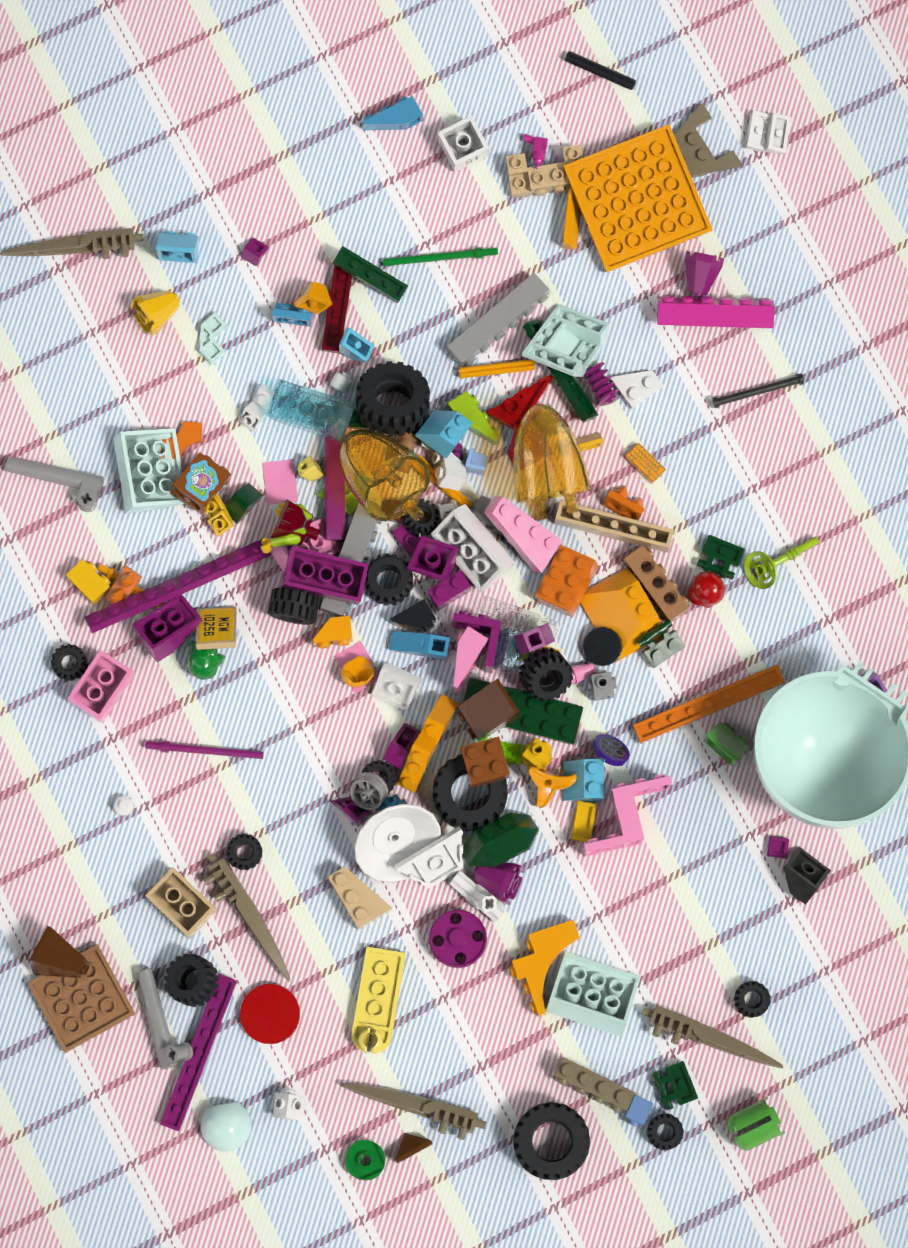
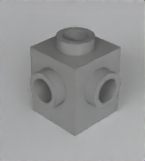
M598 670L594 672V675H591V681H588L589 693L593 692L594 701L614 698V689L617 688L615 677H611V672Z

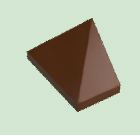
M404 1133L395 1160L397 1163H400L433 1145V1143L429 1139Z

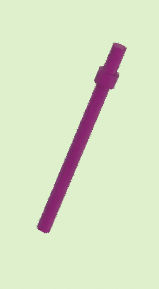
M163 740L162 742L146 741L145 749L161 750V752L165 753L176 751L263 759L264 751L175 744Z

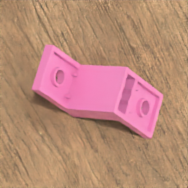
M665 774L654 776V779L649 781L643 778L635 780L632 785H627L626 783L615 785L610 795L620 836L616 833L606 836L607 838L599 841V838L587 840L583 847L584 856L642 844L644 835L635 797L670 789L672 785L671 777H665Z

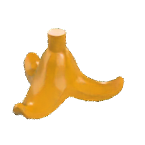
M530 766L528 770L529 775L538 787L535 807L544 808L547 806L556 790L568 788L576 782V774L559 776L547 771L544 766L541 770Z

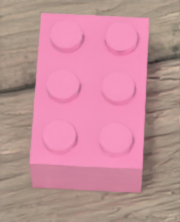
M100 650L67 699L71 704L103 724L135 674L133 670Z

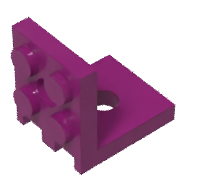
M465 611L454 613L453 628L466 630L469 626L477 632L490 634L485 672L493 674L501 621L490 619V616L479 614L476 617L470 616V613Z

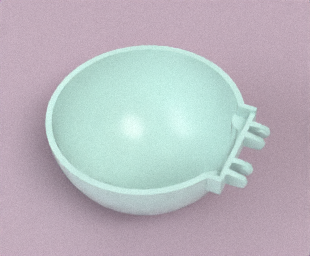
M861 661L858 662L853 671L843 663L838 672H815L787 683L766 704L755 730L754 760L757 774L765 791L788 815L798 821L818 828L844 829L869 822L890 808L900 797L908 783V723L905 718L908 713V706L905 707L900 703L907 692L901 691L895 700L890 695L896 689V684L892 683L886 693L867 681L873 672L872 668L867 669L863 678L857 674L863 666Z

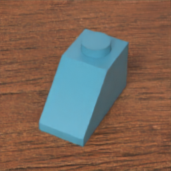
M347 327L339 343V351L351 360L367 362L375 345L350 327Z

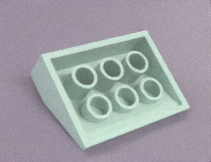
M175 428L120 432L113 438L125 513L145 512L185 504L171 494L172 484L182 474ZM171 437L173 440L176 459H172L168 440V438Z
M565 951L546 1012L622 1037L641 976Z

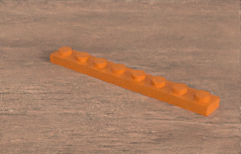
M775 665L633 725L640 744L785 684L778 665Z

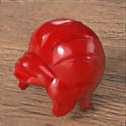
M709 571L698 573L688 589L689 600L694 605L704 606L705 608H710L720 603L725 595L723 580L715 573Z

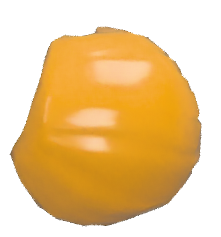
M356 656L354 659L347 661L341 670L342 680L352 688L366 685L375 673L371 662L363 656Z

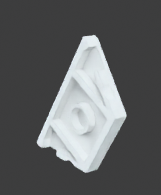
M460 827L455 828L394 865L396 871L408 875L414 881L421 882L423 886L429 889L463 869L462 829Z

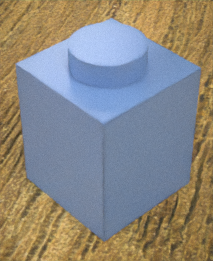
M634 1095L625 1116L628 1119L627 1123L637 1128L639 1125L644 1126L653 1102Z

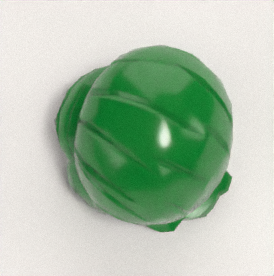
M196 640L189 641L187 646L192 648L187 662L191 674L201 680L213 678L217 673L218 667L225 661L226 656L219 654L217 649L198 650Z

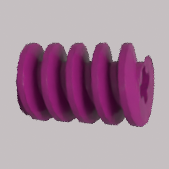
M604 362L592 366L584 374V378L589 379L587 384L592 386L591 391L596 393L594 395L595 399H600L598 401L599 406L612 404L621 398V396H615L619 391L618 389H611L615 382L608 383L612 376L604 375L608 372V369H601L605 364Z

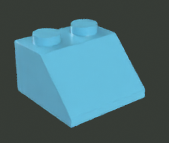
M165 231V233L159 234L156 244L159 260L197 263L199 238L194 233L186 232L182 235L176 234L173 231Z
M434 410L415 436L447 459L473 423L458 411Z
M580 759L563 762V776L576 774L577 777L573 785L563 789V801L603 802L604 759Z

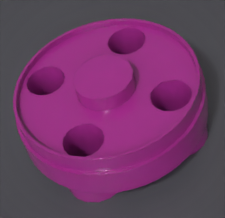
M464 910L448 911L438 917L431 927L429 934L430 948L436 959L442 964L451 968L462 969L473 965L481 958L487 944V933L481 920L474 914ZM458 914L462 920L459 924H453L450 921V917ZM481 932L484 936L483 940L480 942L474 941L472 938L473 933ZM440 936L444 939V943L442 946L437 947L433 944V939ZM457 954L466 956V961L463 964L456 963L455 957Z

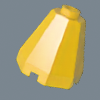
M168 290L137 296L132 299L130 306L132 310L136 309L135 319L144 332H150L149 335L153 336L164 327L179 309L180 299L176 293Z

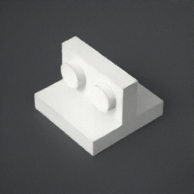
M388 662L387 664L384 663L372 695L408 711L413 697L422 682V678Z

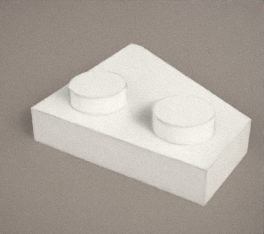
M652 370L613 376L610 379L611 382H615L614 386L619 390V393L631 409L638 406L664 386Z

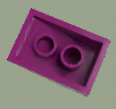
M179 595L138 620L132 626L138 640L158 663L172 654L203 620L185 597Z

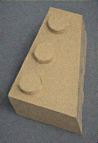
M346 867L328 876L330 883L358 930L393 910L389 904Z

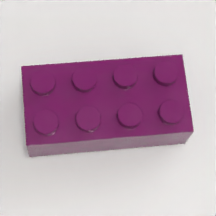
M292 546L289 549L281 587L298 589L316 596L358 605L362 599L369 564Z

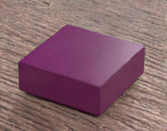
M770 836L767 856L787 859L789 839Z

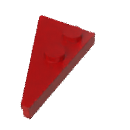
M553 376L543 377L529 388H524L514 394L512 398H508L502 404L489 409L487 415L514 430L515 424L523 427L552 381Z

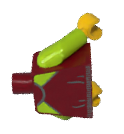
M286 500L285 503L281 502L278 505L279 509H275L279 519L271 535L272 540L263 538L261 549L263 553H270L273 547L301 546L305 536L316 541L321 530L310 526L314 516L302 504H294Z

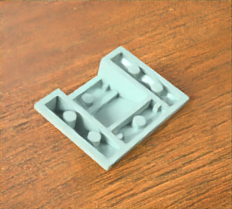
M558 304L522 352V356L568 375L582 377L600 353L610 324Z

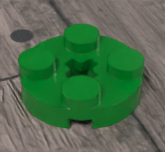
M360 1140L349 1148L345 1164L352 1176L358 1180L369 1181L381 1174L385 1167L386 1157L383 1149L375 1142ZM362 1155L371 1157L368 1166L360 1164Z

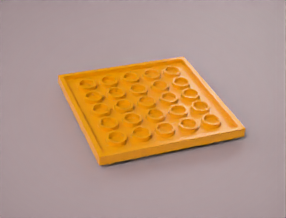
M670 124L563 166L606 273L713 231Z

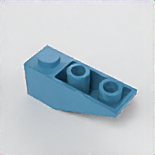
M413 96L403 97L398 100L397 104L381 109L380 113L367 116L362 122L363 130H407L423 121V113Z
M393 631L389 650L447 661L451 640L449 637L433 634Z

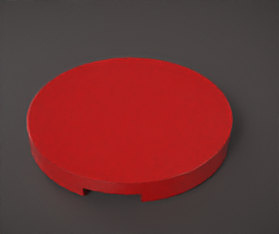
M264 984L254 988L247 994L241 1005L240 1019L246 1033L255 1041L263 1044H278L287 1040L296 1031L300 1021V1007L295 996L285 987L276 984Z

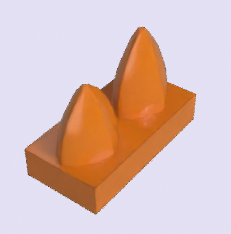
M626 486L610 490L603 506L623 517L640 520L645 509L642 499L635 498L631 501L627 499L628 491Z
M125 566L104 599L115 604L128 598L143 576L130 567Z

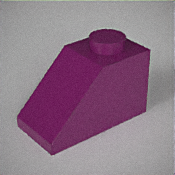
M404 722L391 741L383 760L401 769L421 731Z

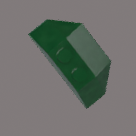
M508 813L474 830L463 845L462 856L469 867L495 868L530 850L539 832V828L530 815Z

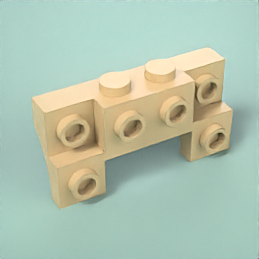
M582 145L563 147L564 162L538 166V169H535V167L527 168L525 153L506 156L512 198L530 195L539 197L549 192L559 194L571 188L563 166L584 158Z

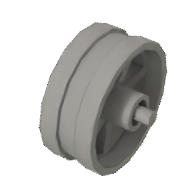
M365 772L360 774L350 786V795L355 804L360 808L375 810L379 808L388 796V788L381 777L374 773Z

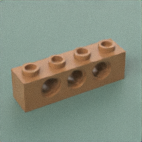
M642 545L626 556L623 563L637 578L643 590L665 620L669 619L673 622L688 611L689 601L683 594L680 596L676 589L678 587L676 583L666 577L664 567L660 563L657 565L653 559L655 557L653 552ZM641 565H650L651 571H642ZM656 579L661 580L663 586L656 588L652 582ZM671 595L674 598V602L666 603L664 597Z

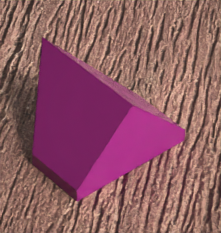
M351 796L330 800L357 827L373 812V810L360 808L355 804Z

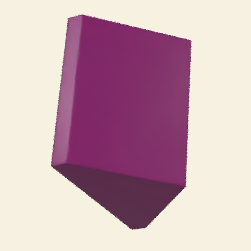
M422 536L407 570L444 582L453 575L458 547Z

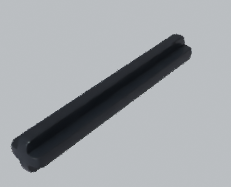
M568 51L565 57V61L627 89L633 90L636 85L635 79L572 51Z

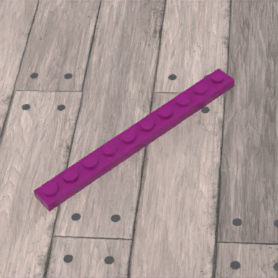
M262 539L255 541L250 545L93 612L84 618L91 633H95L271 556V552H262Z

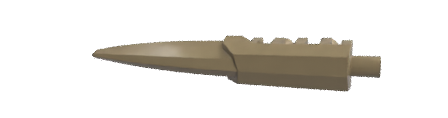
M132 228L88 232L86 235L51 239L1 251L0 255L51 256L77 253L90 254L92 251L95 254H99L98 251H102V259H109V250L113 249L114 252H118L117 249H121V257L125 258L129 256L128 248L135 250L134 242L143 241V233L133 234Z
M215 853L208 856L212 863L208 867V871L211 874L205 877L203 881L206 885L214 881L217 882L219 888H221V891L214 895L217 902L225 897L230 905L236 902V910L268 957L289 982L290 975L280 951L252 899L226 859L219 861Z
M658 1005L655 1010L646 1007L643 1009L642 1015L651 1018L648 1026H654L652 1032L654 1037H659L662 1029L666 1030L665 1033H673L671 1043L678 1045L681 1036L686 1041L691 1037L692 1041L696 1043H701L750 1061L783 1069V1065L765 1053L697 1020Z
M342 1083L340 1085L347 1090L377 1102L420 1115L427 1119L432 1117V1122H440L438 1129L440 1134L446 1133L448 1125L454 1129L459 1128L457 1138L460 1140H465L467 1131L473 1134L475 1127L485 1130L487 1123L477 1119L478 1113L426 1097L352 1083Z

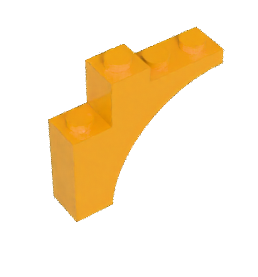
M443 694L440 696L411 748L397 785L413 793L416 792L441 738L455 715L459 702Z
M574 919L528 934L529 939L526 940L529 952L533 951L534 954L513 960L512 966L509 967L512 977H516L517 981L526 979V983H523L526 994H531L533 1001L529 1003L533 1014L537 1013L538 1017L546 1015L543 1001V986L550 965L563 949L580 940Z

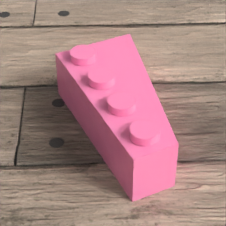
M494 496L484 513L507 538L506 540L516 549L522 560H525L532 572L542 573L562 540L504 497Z

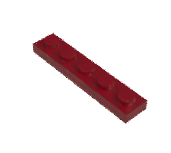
M335 265L330 291V299L333 305L328 307L322 351L341 354L339 343L344 335L353 276Z

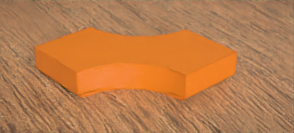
M183 421L182 428L176 434L180 460L185 449L193 444L201 443L203 423ZM171 437L168 438L172 459H176ZM162 439V441L166 444L167 439Z

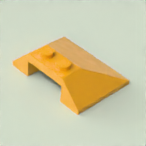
M628 568L587 589L581 601V605L594 628L607 627L616 631L621 637L623 650L616 662L647 646L645 644L640 648L636 641L642 638L644 633L654 630L656 625L660 623L658 614L642 586ZM660 634L654 638L653 642L662 638V635Z

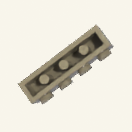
M564 1057L553 1076L557 1078L556 1082L566 1087L570 1084L575 1087L574 1091L582 1095L588 1093L593 1096L592 1099L600 1104L606 1102L611 1105V1109L619 1113L622 1110L625 1112L628 1110L635 1095V1092Z

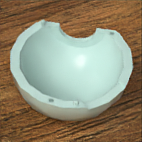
M237 1102L212 1106L204 1111L201 1118L200 1131L203 1139L210 1147L219 1151H233L240 1148L247 1141L251 1132V1118L248 1111Z

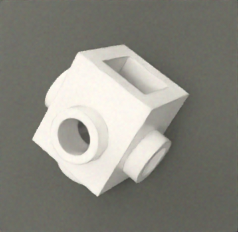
M292 1090L276 1093L273 1117L301 1121L304 1096L296 1095V1091Z

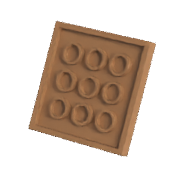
M98 944L80 953L86 958L87 964L90 965L85 976L71 978L41 975L27 983L65 1054L136 1015Z

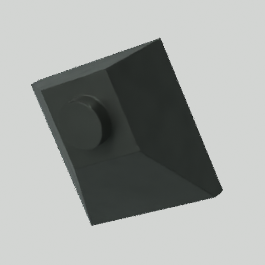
M801 847L796 850L783 868L789 892L805 905L831 872L829 868Z

